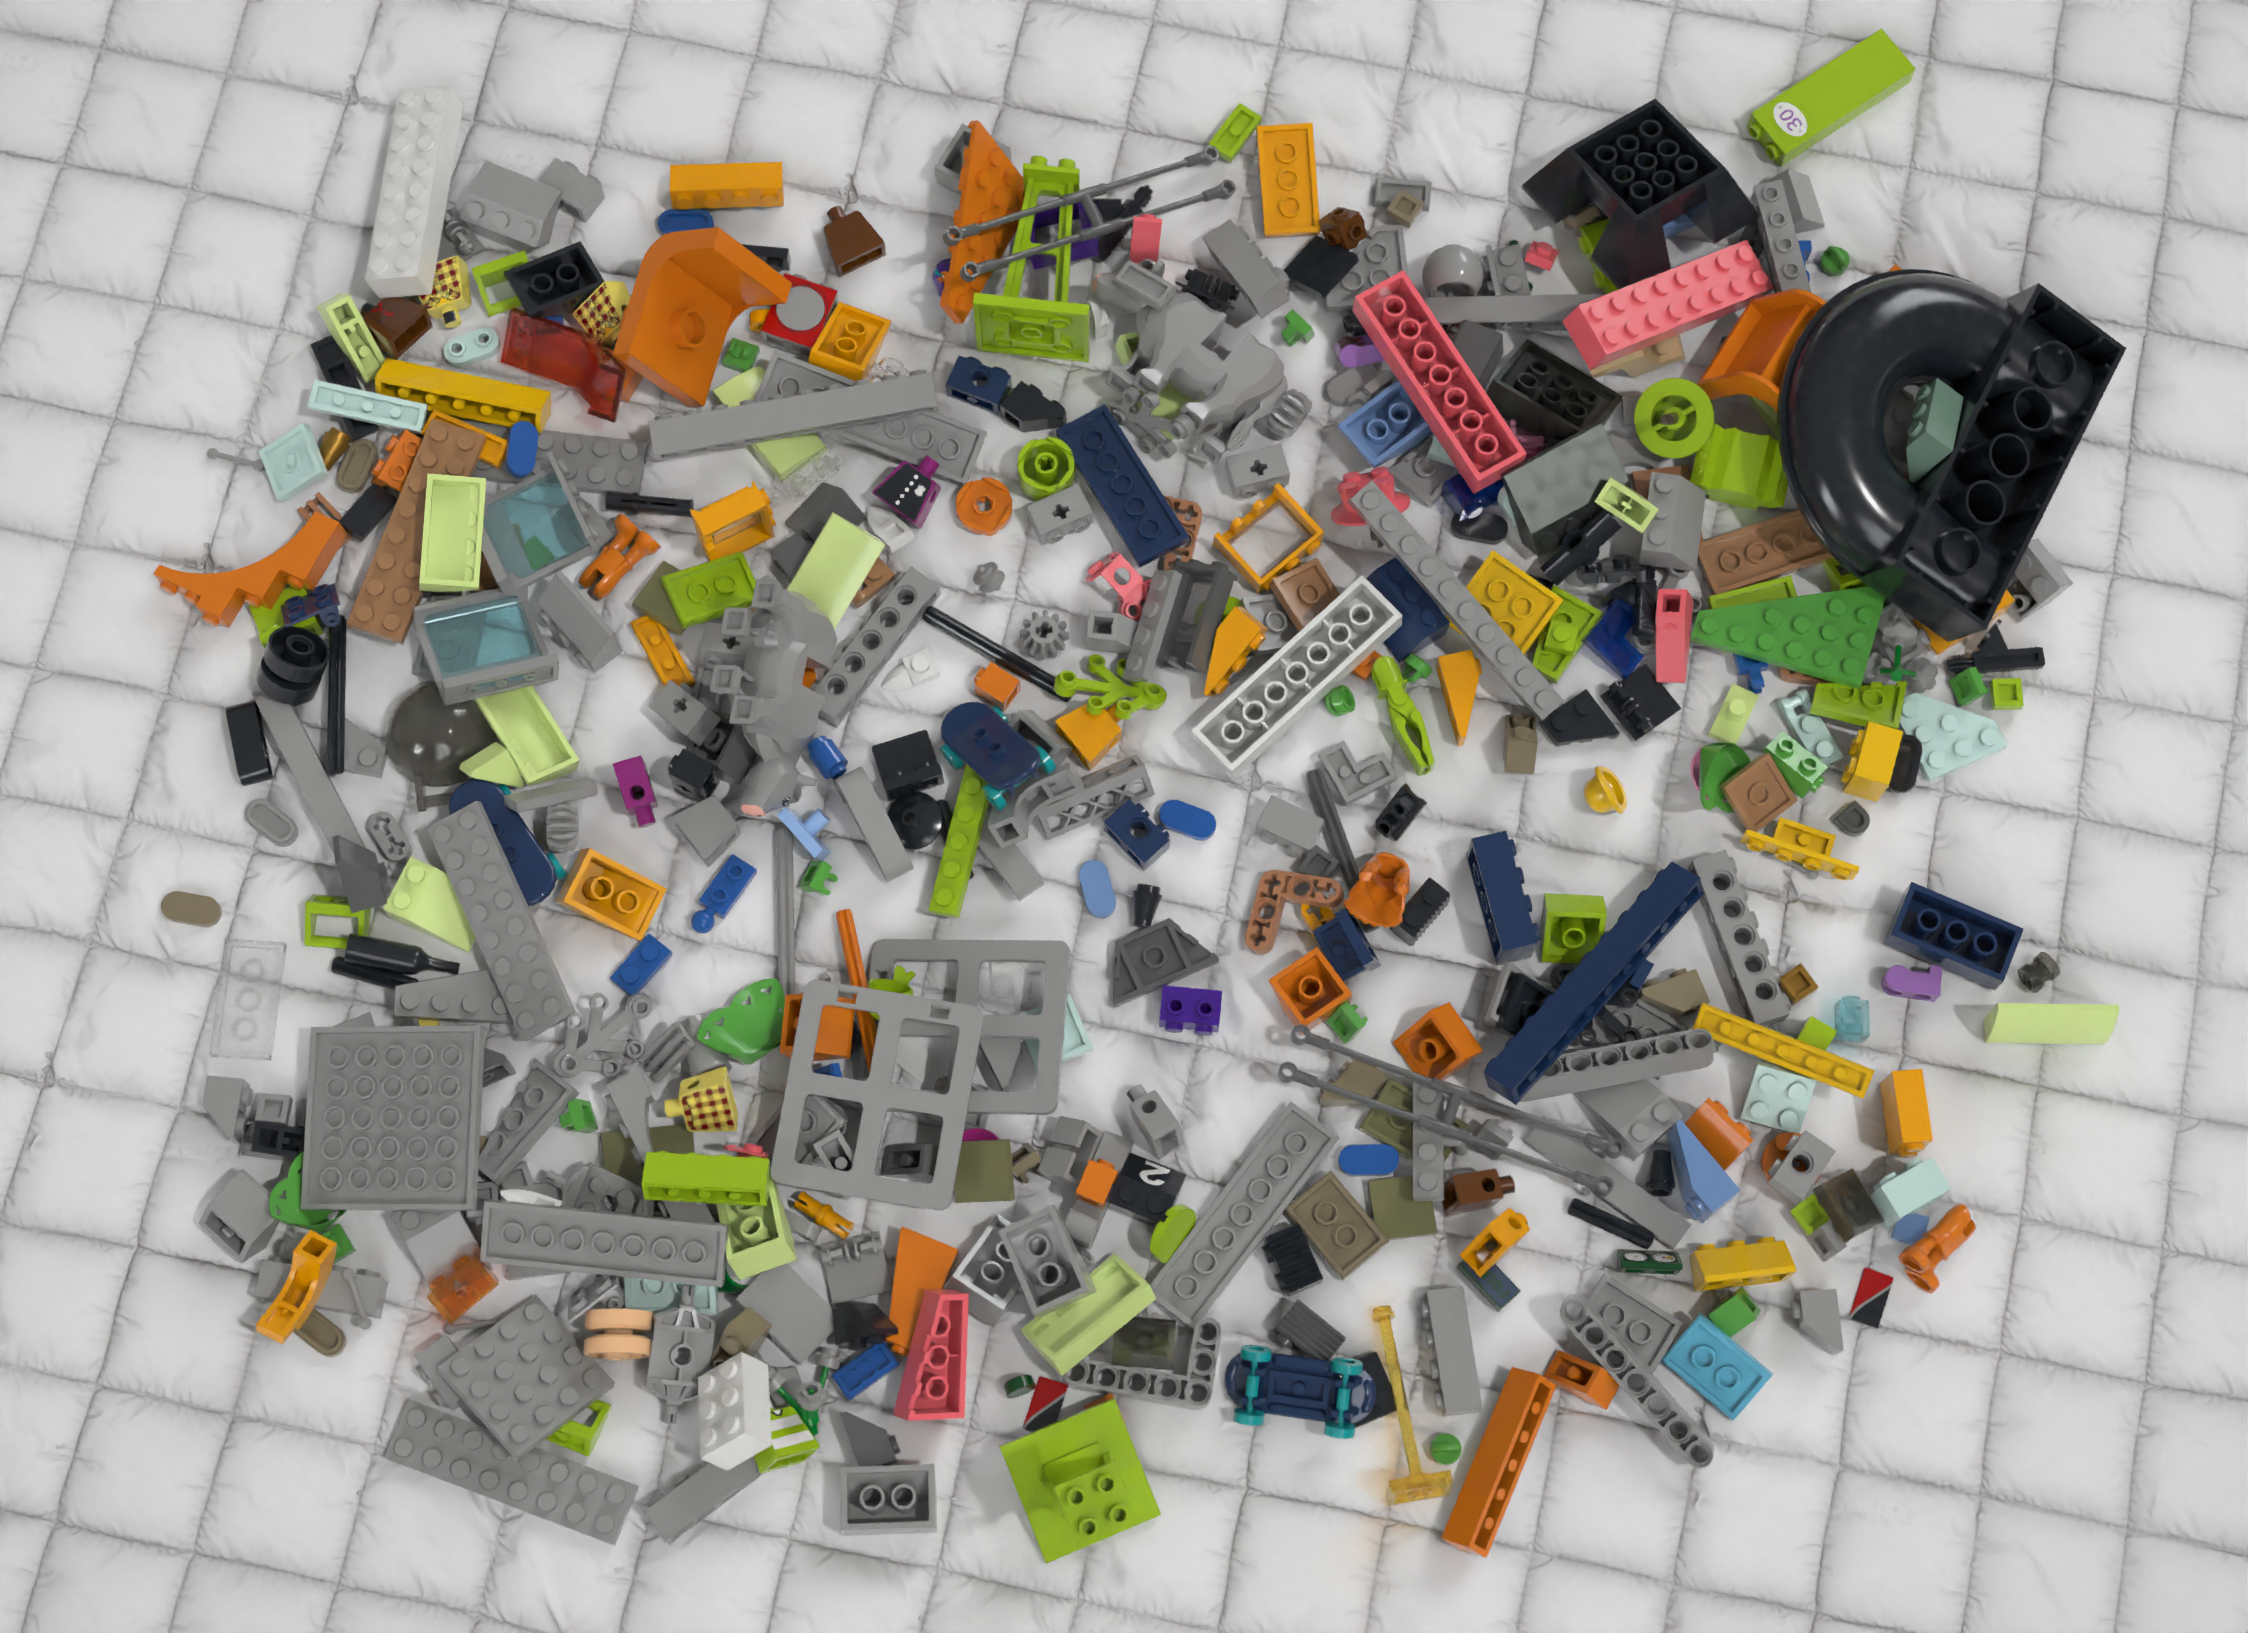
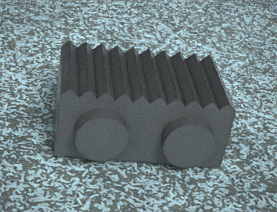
M1299 1299L1274 1329V1332L1278 1334L1276 1340L1289 1350L1293 1346L1302 1354L1300 1357L1329 1361L1346 1340L1344 1335Z

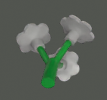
M1898 621L1894 625H1885L1882 635V641L1886 644H1891L1895 650L1894 664L1891 666L1889 660L1882 658L1877 652L1871 653L1862 683L1870 685L1871 682H1882V684H1886L1890 680V674L1893 681H1900L1903 675H1905L1903 680L1907 681V686L1911 687L1914 693L1922 694L1925 690H1931L1935 687V677L1938 674V669L1924 657L1918 658L1916 662H1909L1906 665V669L1902 668L1900 664L1901 651L1905 646H1913L1916 643L1918 631L1915 627Z

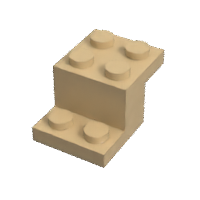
M1680 334L1590 370L1591 375L1598 378L1623 369L1635 378L1686 359Z

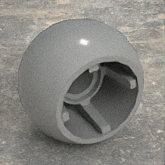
M1457 244L1445 245L1433 251L1427 257L1422 271L1423 285L1431 297L1475 296L1480 290L1484 276L1483 266L1478 256L1471 249Z

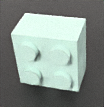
M1920 1157L1907 1164L1903 1170L1898 1172L1899 1176L1893 1172L1873 1186L1875 1192L1868 1199L1887 1229L1896 1225L1905 1215L1917 1213L1939 1201L1952 1189L1932 1157L1924 1162Z

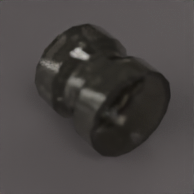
M2040 952L2033 958L2031 964H2024L2017 970V973L2022 983L2030 991L2037 993L2045 987V982L2048 980L2053 981L2060 975V969L2052 957L2045 952Z

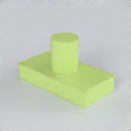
M1733 683L1707 736L1721 743L1736 744L1759 695Z

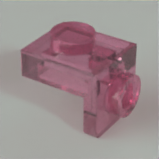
M1510 419L1509 428L1527 453L1525 460L1539 454L1544 447V436L1516 435V420Z

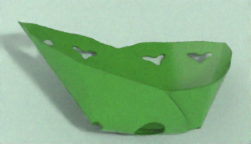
M1713 743L1701 748L1699 791L1702 806L1707 810H1712L1717 806L1724 812H1734L1727 801L1725 803L1722 801L1725 799V796L1719 786L1751 762L1746 752L1735 743Z
M777 978L763 979L742 989L736 994L730 1007L717 1009L706 1017L698 1029L697 1039L707 1047L747 1065L753 1064L780 1046L785 996ZM770 986H772L769 995L765 992H761V989H768ZM751 996V1005H742V1002L747 1001L748 997ZM721 1018H724L723 1026L715 1024V1022H720ZM707 1031H709L711 1039H704L707 1036Z
M303 1151L292 1162L288 1178L277 1183L273 1188L269 1198L270 1214L273 1218L284 1223L321 1233L347 1210L300 1209L303 1172L298 1173V1171L303 1168ZM286 1190V1199H280L279 1196L283 1195V1191ZM276 1206L278 1207V1210L281 1213L278 1216L276 1215V1213L278 1212ZM338 1211L334 1219H327L330 1213Z

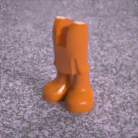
M621 513L614 520L617 530L614 539L608 546H604L600 555L585 568L578 580L581 586L589 588L603 574V578L593 590V595L599 600L610 594L622 577L633 570V566L645 556L655 554L661 548L649 534L643 530L640 531L631 520ZM634 541L633 546H632V547L630 548V550L625 554V556H623V555L621 554V552H622L631 542Z
M1957 1204L1952 1207L1931 1230L1922 1234L1920 1240L1906 1247L1899 1255V1261L1906 1266L1904 1271L1907 1276L1925 1292L1933 1293L1940 1285L1939 1279L1934 1273V1269L1941 1260L1946 1261L1952 1252L1960 1247L1976 1230V1225L1964 1204Z

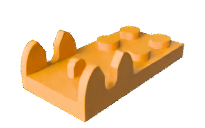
M1313 123L1257 126L1256 147L1258 149V173L1260 174L1264 238L1319 235L1321 231L1318 222L1320 217Z

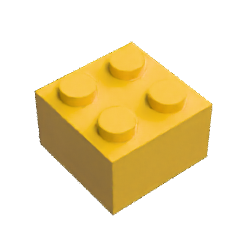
M1870 721L1863 730H1858L1856 737L1850 743L1848 755L1851 758L1849 764L1845 765L1841 777V782H1845L1843 793L1874 802L1880 799L1890 784L1903 731Z

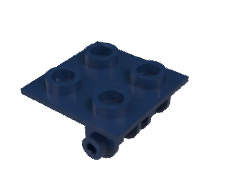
M335 583L319 585L312 590V593L302 597L299 595L293 596L286 600L285 604L281 605L285 627L292 626L317 614L320 615L326 626H336L340 621L337 607L340 605Z

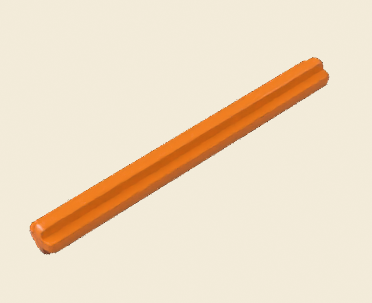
M850 909L840 910L836 913V919L850 985L868 988L853 915ZM852 994L853 999L856 1002V997L858 994ZM856 1010L867 1067L870 1073L877 1034L876 1023L869 1012Z

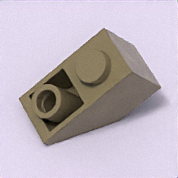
M1524 713L1506 715L1503 752L1504 772L1534 774L1538 745L1535 717Z
M1686 968L1677 970L1669 975L1670 979L1659 982V979L1648 981L1642 985L1643 989L1638 993L1639 999L1677 1019L1699 1011L1702 1003L1709 1004L1710 1002L1696 969L1688 972Z
M1350 1057L1340 1068L1342 1074L1336 1081L1331 1078L1327 1083L1372 1099L1386 1084L1388 1077L1376 1066ZM1324 1089L1319 1091L1322 1094L1319 1103L1323 1107L1365 1106V1104Z
M750 1307L746 1308L726 1326L711 1357L710 1366L715 1368L740 1352L753 1357L763 1345L772 1325Z

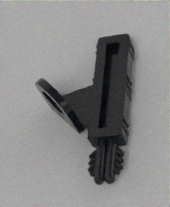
M1149 185L1141 186L1134 193V200L1126 199L1124 203H1122V199L1092 198V200L1097 205L1104 221L1109 222L1114 219H1124L1143 213L1141 207H1146V204H1149L1148 201H1151L1152 196L1150 195L1153 193V190L1149 189ZM1133 223L1124 226L1123 229L1097 237L1100 255L1093 256L1094 259L1098 262H1104L1118 243L1127 235Z
M1640 564L1646 570V582H1637L1636 578L1634 584L1628 581L1613 588L1600 604L1605 608L1620 599L1633 608V635L1649 641L1656 632L1657 581L1654 580V567Z
M1998 619L1977 645V648L1981 651L1972 652L1970 658L1963 654L1961 656L1954 655L1946 663L1949 665L1947 669L1956 674L1971 667H1976L1979 673L1985 674L2017 670H2038L2045 665V658L2042 647L2008 649L1998 628L2002 621Z

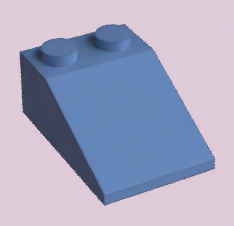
M1398 380L1337 425V428L1373 468L1414 448L1433 434Z
M1680 1119L1667 1133V1139L1682 1198L1686 1203L1685 1209L1693 1219H1699L1704 1223L1738 1194L1740 1189Z

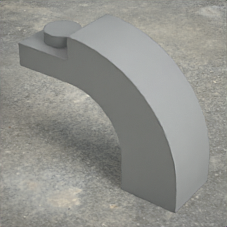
M1071 762L1056 767L1050 774H1047L1041 767L1037 768L1040 777L1035 780L1031 775L1030 778L1015 788L1016 795L1011 797L1008 792L1002 794L1007 806L1001 811H998L993 806L988 819V828L1001 848L1027 839L1032 819L1043 808L1055 801L1083 791L1084 783Z

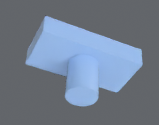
M784 808L777 814L780 820L814 858L824 860L831 853L816 835L830 822L828 816L821 809L818 808L805 821L794 810Z

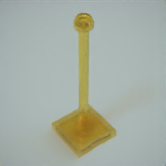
M1380 1306L1373 1309L1372 1320L1379 1323L1410 1474L1407 1478L1390 1480L1388 1482L1385 1493L1387 1505L1392 1506L1449 1496L1453 1484L1451 1470L1430 1474L1422 1473L1391 1325V1319L1395 1318V1313L1391 1310V1306Z

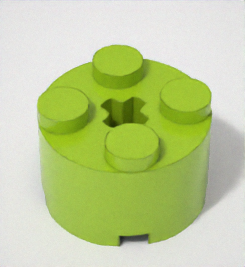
M1046 437V439L1039 440L1036 438L1029 441L1021 449L1017 464L1018 481L1021 489L1028 497L1039 501L1074 485V457L1069 446L1062 440L1054 437Z

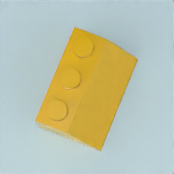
M1775 1237L1759 1238L1756 1244L1745 1245L1744 1240L1726 1243L1727 1247L1715 1248V1244L1700 1245L1696 1247L1697 1251H1693L1689 1256L1695 1292L1784 1282L1797 1272L1796 1265L1785 1240L1775 1241Z

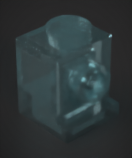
M1858 996L1842 997V1000H1838L1834 1005L1835 1030H1837L1834 1042H1865L1870 1036L1869 1001L1860 1000ZM1846 1016H1851L1854 1019V1023H1846Z

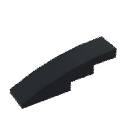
M332 335L310 344L328 383L362 390L350 361ZM343 417L353 441L380 430L377 424Z

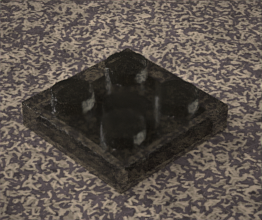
M1853 1168L1812 1189L1819 1205L1827 1213L1835 1231L1841 1236L1844 1243L1884 1222L1883 1217Z
M1133 1317L1114 1333L1111 1365L1173 1370L1176 1320Z

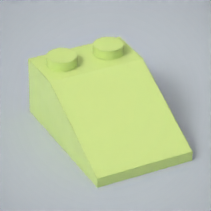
M410 856L383 910L389 918L469 953L476 938L447 873Z
M771 1174L767 1206L716 1204L720 1223L729 1224L725 1252L727 1261L739 1280L797 1260L790 1226L776 1182L772 1179Z

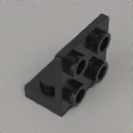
M927 730L872 746V752L888 801L897 799L908 792H920L944 784L943 772L940 763L937 762Z

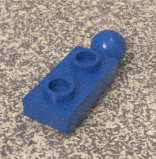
M732 854L699 899V904L705 907V909L693 914L691 918L692 928L698 933H708L714 927L715 914L725 919L757 874V869Z

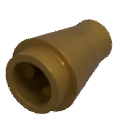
M331 427L328 432L325 431L319 450L327 471L331 470L332 466L351 446L349 444L351 437L334 427Z

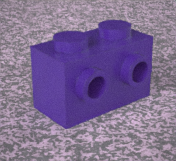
M1163 985L1159 1027H1165V1031L1172 1033H1181L1183 1029L1195 1030V1034L1210 1036L1213 1032H1219L1222 991Z

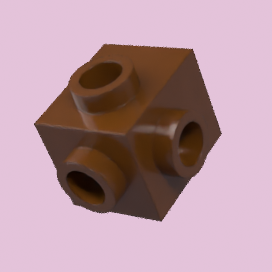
M1337 207L1318 221L1324 239L1332 246L1339 245L1347 250H1351L1368 236L1364 226V219L1358 211Z

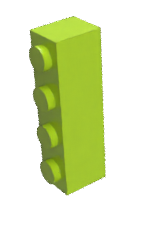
M667 1151L646 1152L642 1178L644 1200L767 1206L770 1162L769 1159L758 1156L732 1157L727 1154L713 1156L700 1155L693 1152L687 1154L669 1153Z

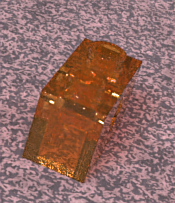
M476 1252L470 1257L467 1254L463 1255L452 1265L455 1269L447 1277H444L443 1274L439 1275L428 1285L431 1290L427 1293L426 1298L450 1325L499 1284V1279L484 1262H480V1257ZM456 1280L460 1283H463L465 1280L467 1281L466 1292L462 1289L457 1292L454 1290Z

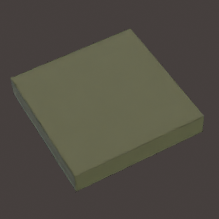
M663 561L632 602V608L681 636L686 628L682 629L661 583V576L680 570Z
M1010 1139L962 1141L955 1179L956 1203L1015 1200Z
M1413 1175L1368 1181L1373 1221L1389 1241L1437 1234L1433 1202L1414 1201Z

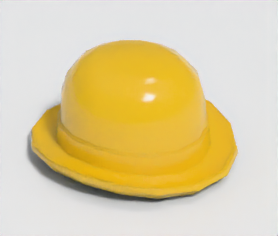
M1596 766V775L1584 787L1586 802L1598 813L1616 810L1618 814H1623L1626 809L1627 799L1622 783L1608 768Z

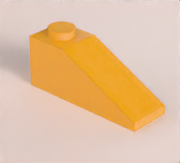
M1472 649L1440 656L1437 658L1435 666L1457 747L1464 744L1479 675H1482L1479 658H1474Z

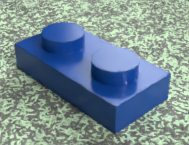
M648 934L610 979L629 996L639 993L672 956V951L651 934Z

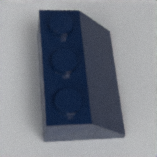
M1396 557L1378 567L1366 578L1402 614V626L1384 641V644L1399 664L1409 654H1416L1447 634L1450 622L1438 605Z

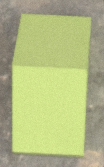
M1611 477L1594 501L1642 534L1659 511L1655 505L1639 493Z
M498 742L489 745L460 765L459 769L470 777L524 788L525 782L508 749Z

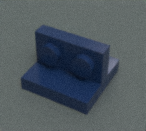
M1346 908L1335 913L1336 918L1312 931L1329 963L1344 983L1368 969L1373 971L1381 966L1354 914H1350Z

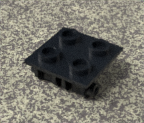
M1196 268L1194 270L1188 269L1185 275V280H1188L1187 285L1177 281L1175 283L1182 287L1181 292H1188L1199 300L1203 296L1207 298L1206 304L1223 312L1226 311L1227 307L1232 310L1235 309V307L1230 305L1231 300L1237 301L1240 294L1235 285L1222 281L1220 286L1221 279L1219 278L1216 280L1211 293H1208L1213 276L1210 275L1207 279L1208 274Z
M1646 664L1622 681L1616 680L1608 687L1609 690L1600 695V698L1635 741L1682 709L1662 683L1656 682V676Z

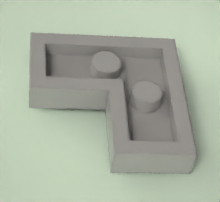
M1345 741L1318 753V759L1345 806L1397 781L1398 776L1384 752L1359 765Z

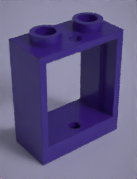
M1079 202L1073 204L1072 220L1080 219L1081 230L1092 227V224L1082 203ZM1060 206L1035 214L1030 238L1032 243H1037V228L1059 224ZM1097 237L1083 242L1076 241L1071 243V261L1100 255ZM1035 254L1026 258V260H1031L1034 270L1054 266L1057 261L1054 256Z

